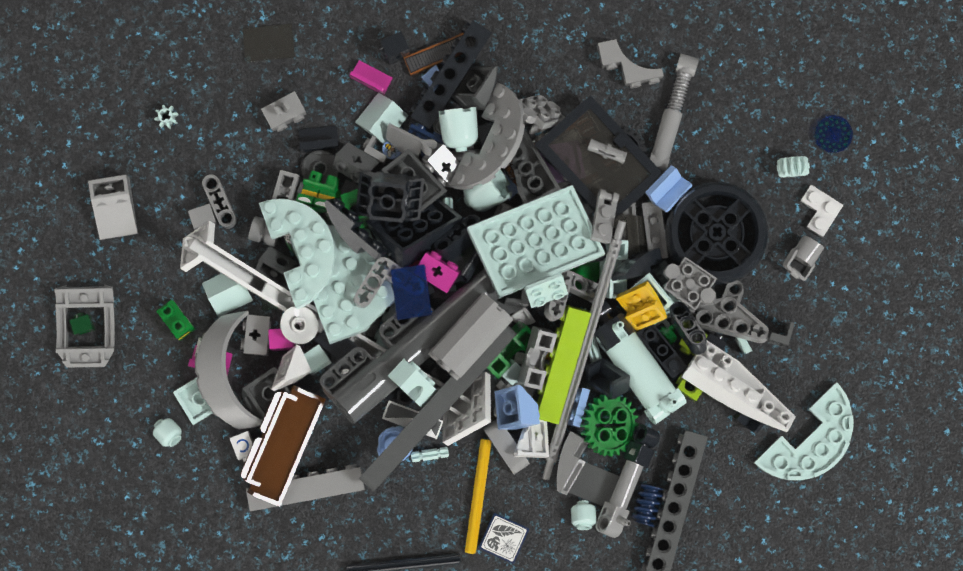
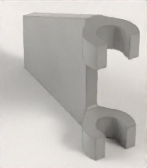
M390 123L388 125L386 139L401 153L409 149L424 165L425 163L420 160L421 149L425 155L430 156L432 149H436L437 142L432 139L423 140Z

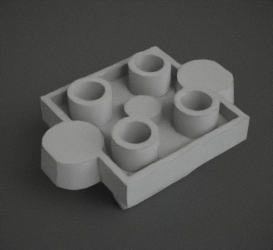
M536 95L519 100L523 105L525 113L523 115V124H533L529 134L543 132L546 128L556 126L565 118L560 112V107L556 103L548 101L544 96Z
M685 257L679 266L669 264L664 270V277L668 282L663 290L692 310L696 311L700 303L711 305L716 299V293L711 287L717 278Z

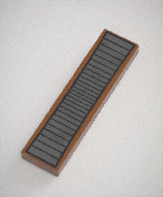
M464 33L403 57L410 75L412 76L435 65H439L446 54L451 55L454 50L451 46L456 38L460 40ZM467 37L465 39L466 46L474 47V38ZM457 53V54H455V57H458V56L463 55V54H462V53Z

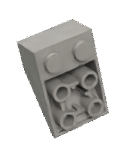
M127 175L88 181L100 240L138 234L130 178Z

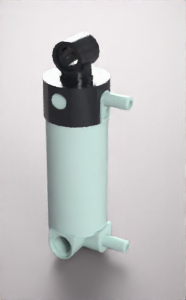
M604 300L597 323L599 328L595 331L594 338L613 364L630 375V388L646 409L644 411L646 416L656 425L669 416L670 413L686 404V399L679 388L675 389L643 341L636 334V330L626 320V315L622 312L616 317L613 316L610 305Z

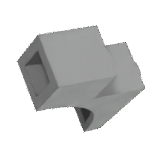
M617 39L601 42L597 45L602 69L613 70L620 65L625 87L637 88L641 86V83L646 82L649 85L656 84L664 76L662 68L647 69L632 63L622 53Z

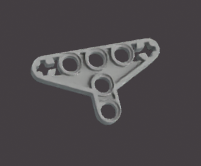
M738 280L727 283L723 297L715 299L711 305L700 303L696 309L698 311L697 315L694 310L687 306L692 315L696 316V321L703 329L756 343H764L769 338L768 327L740 304L744 289L742 283ZM732 286H738L740 291L733 294L729 289ZM726 303H733L734 309L727 311L724 309V305ZM708 315L710 320L707 323H702L700 317ZM720 320H727L729 322L725 328L719 327L718 323ZM741 324L746 325L747 330L740 333L736 330L737 326ZM760 330H763L764 334H762L761 337H758L757 333H759Z

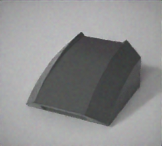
M470 66L452 94L453 99L466 109L476 107V110L484 111L494 91L498 66Z
M278 366L273 367L242 388L244 402L252 414L261 420L264 419L274 394L281 392V390L290 393L292 388L289 385L276 391L271 390L279 368Z

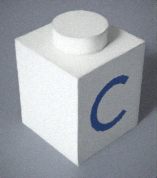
M249 431L230 438L237 459H243L244 462L253 445Z

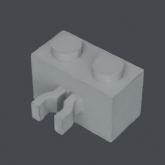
M295 91L261 109L273 132L276 130L277 132L283 131L288 127L287 124L293 121L298 123L306 115V111Z

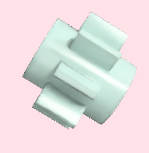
M162 105L163 109L160 111L156 110L158 117L154 118V120L161 121L159 124L161 128L167 125L171 129V124H177L175 117L179 114L177 112L172 113L173 106L167 109ZM169 113L170 119L164 120L162 116Z

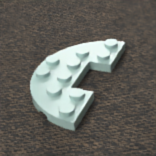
M272 199L260 202L259 205L271 238L276 239L290 233L301 266L284 272L295 308L298 310L316 299L331 279L334 261L336 260L333 235L322 217L303 203L288 199Z
M836 382L809 408L821 424L796 449L783 436H780L754 464L766 473L785 480L810 479L824 474L834 467L849 447L854 424L850 402L841 386Z

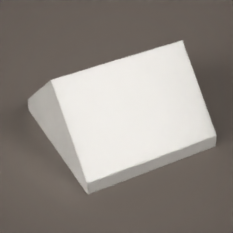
M294 346L283 355L271 390L276 391L294 384L311 372L300 346Z

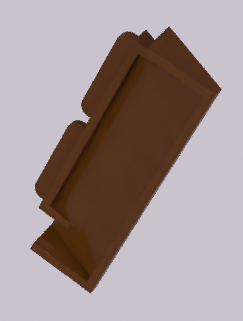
M295 385L292 386L290 393L281 390V392L274 394L260 426V430L263 432L262 437L254 440L240 473L241 477L244 478L243 480L250 483L247 491L249 494L277 506L281 505L324 405L325 398Z

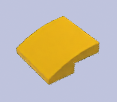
M648 281L621 292L616 297V300L627 312L626 320L636 331L667 318L658 295Z

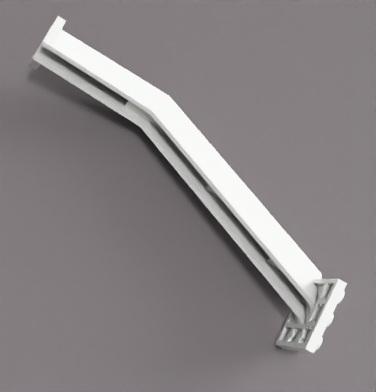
M208 221L183 238L180 269L187 272L197 264L204 262L283 312L295 306L290 291L213 244L215 224L211 221ZM309 303L304 307L310 309L315 314L318 321L317 332L321 333L324 328L317 309ZM362 334L349 337L353 343L365 349L373 358H378L387 350ZM483 372L443 415V443L447 446L491 422L490 374L487 372ZM428 375L435 382L433 387L439 391L444 384Z

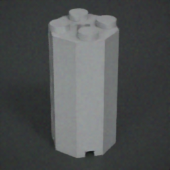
M482 293L436 343L428 355L455 380H458L513 319L493 299Z

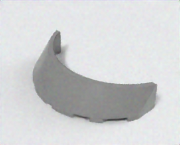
M249 311L222 315L216 319L207 332L203 334L198 353H196L195 357L196 382L202 398L206 400L215 416L220 417L226 423L232 425L231 427L239 430L259 427L263 421L247 411L238 401L231 389L226 372V351L230 337L237 325L249 315Z

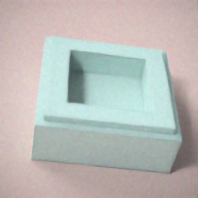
M735 338L742 354L745 355L752 351L747 340Z

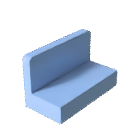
M671 165L645 193L654 205L668 212L688 192L692 184L682 178L677 168Z

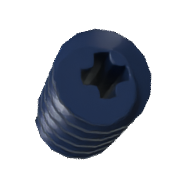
M641 484L640 487L645 491L638 492V495L642 497V499H636L640 506L634 507L638 514H632L631 517L636 520L635 522L654 527L650 520H656L652 513L658 512V509L654 505H660L661 502L656 498L663 496L658 490L664 489Z

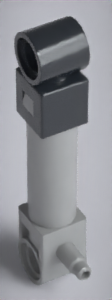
M643 424L638 425L633 432L634 441L629 442L623 458L626 459L611 499L609 502L605 501L596 521V530L612 538L618 537L623 527L630 526L631 521L627 519L630 512L626 510L643 468H648L654 454L652 448L660 440L658 431Z

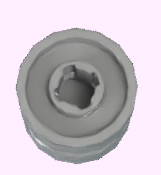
M255 216L250 227L248 239L255 242L262 240L265 245L275 247L278 238L272 239L265 219Z

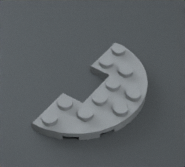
M496 84L481 116L485 120L494 122L479 155L465 151L449 185L454 189H473V186L488 183L496 177L495 174L502 167L504 169L507 167L520 146L525 128L523 124L524 108L516 94L503 84Z

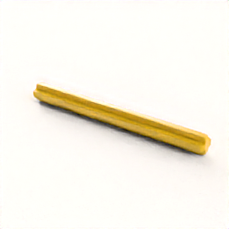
M488 439L480 440L465 552L475 554L477 549L492 443Z

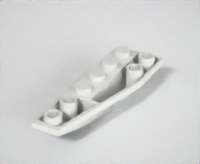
M707 341V350L703 354H695L682 375L683 379L719 402L771 427L787 432L796 417L738 360Z

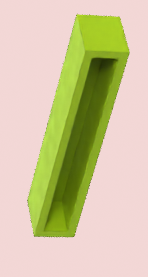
M566 305L564 314L559 319L561 324L555 330L557 337L553 352H549L548 356L551 358L549 364H546L544 367L547 371L542 390L538 389V394H540L538 402L535 401L538 404L539 420L559 425L591 313L588 310Z

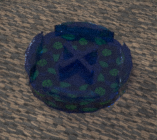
M831 115L823 118L817 124L814 138L821 150L836 154L844 151L850 145L853 138V130L846 119Z

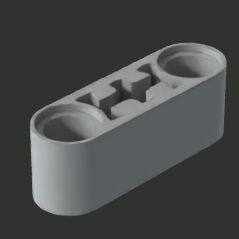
M215 175L205 176L202 185L219 224L226 229L234 227L237 218L221 181ZM210 180L217 181L214 189L207 188V183ZM218 193V196L223 200L222 205L225 210H221V207L215 204L217 198L214 194ZM226 214L232 216V221L228 224L222 222V218Z
M497 419L483 428L514 475L530 464L526 457H514L517 444L508 430H498Z

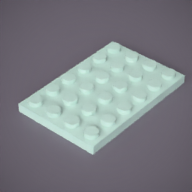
M573 185L467 227L468 234L498 298L605 255L601 243L590 240L592 224Z

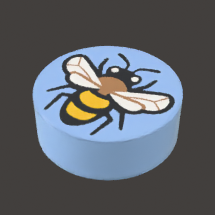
M389 141L384 143L382 151L388 159L393 160L400 156L401 152Z

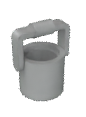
M803 235L796 247L788 254L783 262V267L795 279L798 278L805 281L814 269L815 262L824 247L812 238ZM793 259L807 266L802 275L798 270L790 266Z

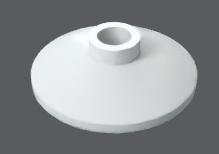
M293 306L283 313L280 320V328L285 338L290 342L305 344L316 336L318 321L310 309L302 307L297 310ZM295 324L300 326L299 330L294 327Z

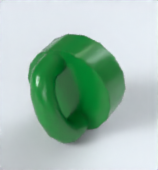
M670 325L669 328L662 327L659 330L670 345L676 341L677 336L674 333L675 327L673 325Z

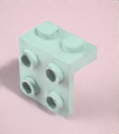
M561 273L527 285L524 288L531 308L543 306L549 301L561 299L568 294Z

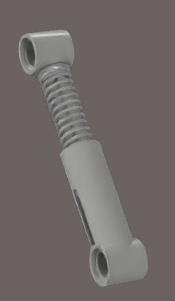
M682 53L675 70L677 77L669 100L670 103H668L669 108L664 109L654 147L649 158L662 173L667 170L670 154L683 115L680 110H682L681 107H683L682 104L684 103L682 101L686 97L684 94H687L685 92L687 91L686 88H688L687 84H689L688 81H690L691 77H694L699 58Z

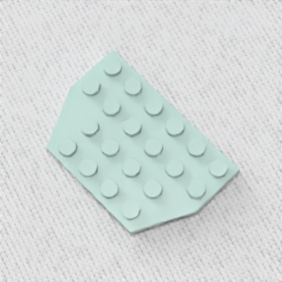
M328 225L335 242L336 260L334 261L333 274L330 281L313 301L329 344H333L367 331L371 324L396 301V297L390 282L385 280L367 307L359 308L354 304V295L377 259H374L367 252H354L341 238L335 227ZM365 229L369 233L368 236L372 238L370 230ZM290 238V241H291V244H292V246H293V249H294V252H295V254H296V257H297V259H298L299 265L301 266V263H300V260H299V258H298V255H297V252H296L294 243H293V241H292V238ZM378 263L380 268L375 274H378L380 276L381 272L384 270L383 264ZM376 278L368 279L367 283L370 287L375 288L378 286ZM366 290L362 296L358 295L360 303L367 302L365 298L369 291Z

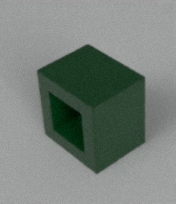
M85 312L76 314L74 319L69 320L73 334L76 336L95 331L91 315H85Z

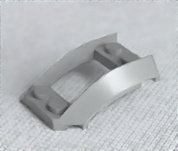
M65 285L55 288L56 353L61 357L66 368L105 367L114 352L115 345L113 287L108 285L99 287H67ZM104 307V346L68 347V308Z

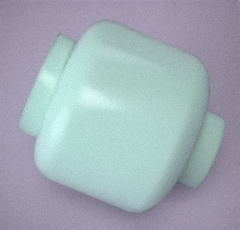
M159 419L154 424L153 436L162 446L173 447L181 440L182 430L172 419Z
M586 500L578 501L571 508V522L573 526H576L578 530L592 529V526L596 524L595 506L589 504V501Z

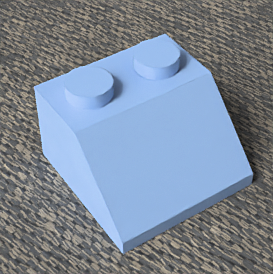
M521 385L494 391L498 430H517L540 424L538 404Z

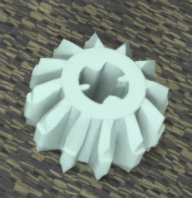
M805 156L785 157L777 160V171L780 177H798L809 174L810 165L808 158Z

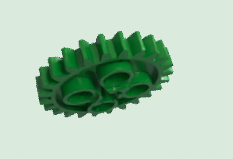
M601 394L600 399L593 398L595 404L588 403L590 409H584L583 411L587 415L586 417H581L585 421L584 424L580 425V427L585 428L581 435L587 436L583 441L589 443L588 448L593 449L594 453H599L603 456L612 457L613 454L620 455V451L626 452L625 446H628L629 441L633 440L634 428L639 425V423L635 422V419L639 416L633 415L636 408L630 407L632 402L626 401V397L619 396L611 400L606 395ZM624 423V426L595 427L596 424Z

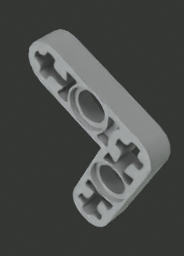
M381 257L372 266L354 295L353 301L359 308L367 307L385 280L414 297L420 296L424 292L425 284L423 280L406 269L401 268L395 262L386 257ZM385 262L388 270L384 269L380 276L375 274L380 268L378 263L382 264ZM402 272L405 276L404 281H396L394 274ZM376 278L378 286L375 288L370 287L367 283L368 279ZM408 278H411L409 282L413 285L418 283V288L421 290H416L414 292L412 290V285L408 284L407 287H405L404 284L408 281ZM366 290L369 291L365 298L367 302L360 303L358 295L362 296Z
M570 270L561 273L565 279L564 282L568 294L570 292L593 303L598 283ZM575 281H579L581 283V290L576 288ZM568 294L561 299H554L545 304L544 315L549 321H556L563 316Z

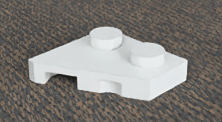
M539 420L540 424L523 428L514 451V457H549L547 421Z

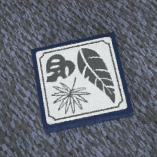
M494 513L479 549L514 564L529 528Z

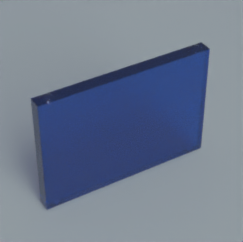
M425 265L391 269L397 320L432 315Z

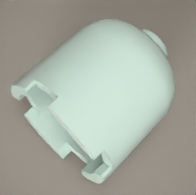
M476 107L438 111L442 140L447 147L456 148V152L467 151V147L473 146L477 142Z
M499 170L495 174L496 177L484 185L478 184L473 186V189L463 190L466 205L475 211L485 212L510 199L512 191L509 192L507 186L510 183L506 175Z

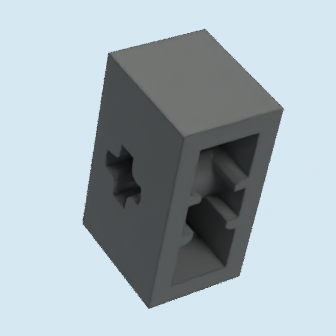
M348 142L335 155L332 168L359 184L360 172L369 170L376 173L380 162Z

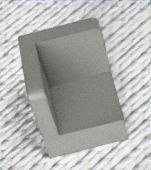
M210 203L188 211L194 230L208 221L218 224Z

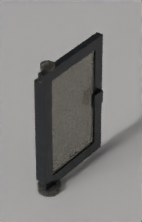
M591 95L546 135L542 132L535 139L536 144L534 146L569 186L573 185L576 193L594 213L600 189H604L611 194L613 192L619 193L613 230L617 227L619 220L624 221L626 219L623 212L644 195L663 174ZM591 138L606 145L609 143L612 145L611 147L627 152L624 163L621 164L610 158L605 159L602 155L588 151L587 148ZM604 200V204L609 205L610 201Z

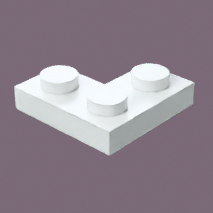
M810 185L800 201L816 211L806 228L823 238L843 205L813 185Z

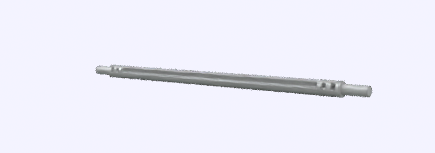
M618 221L614 238H611V243L608 247L609 249L590 310V320L559 425L556 424L550 443L549 457L546 458L547 462L542 479L545 480L550 479L554 463H557V457L559 456L571 410L618 258L620 246L622 245L621 238L626 225L625 221Z

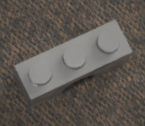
M537 326L532 327L517 380L523 386L542 390L547 373L544 369L545 358L548 352H553L557 334L550 329Z

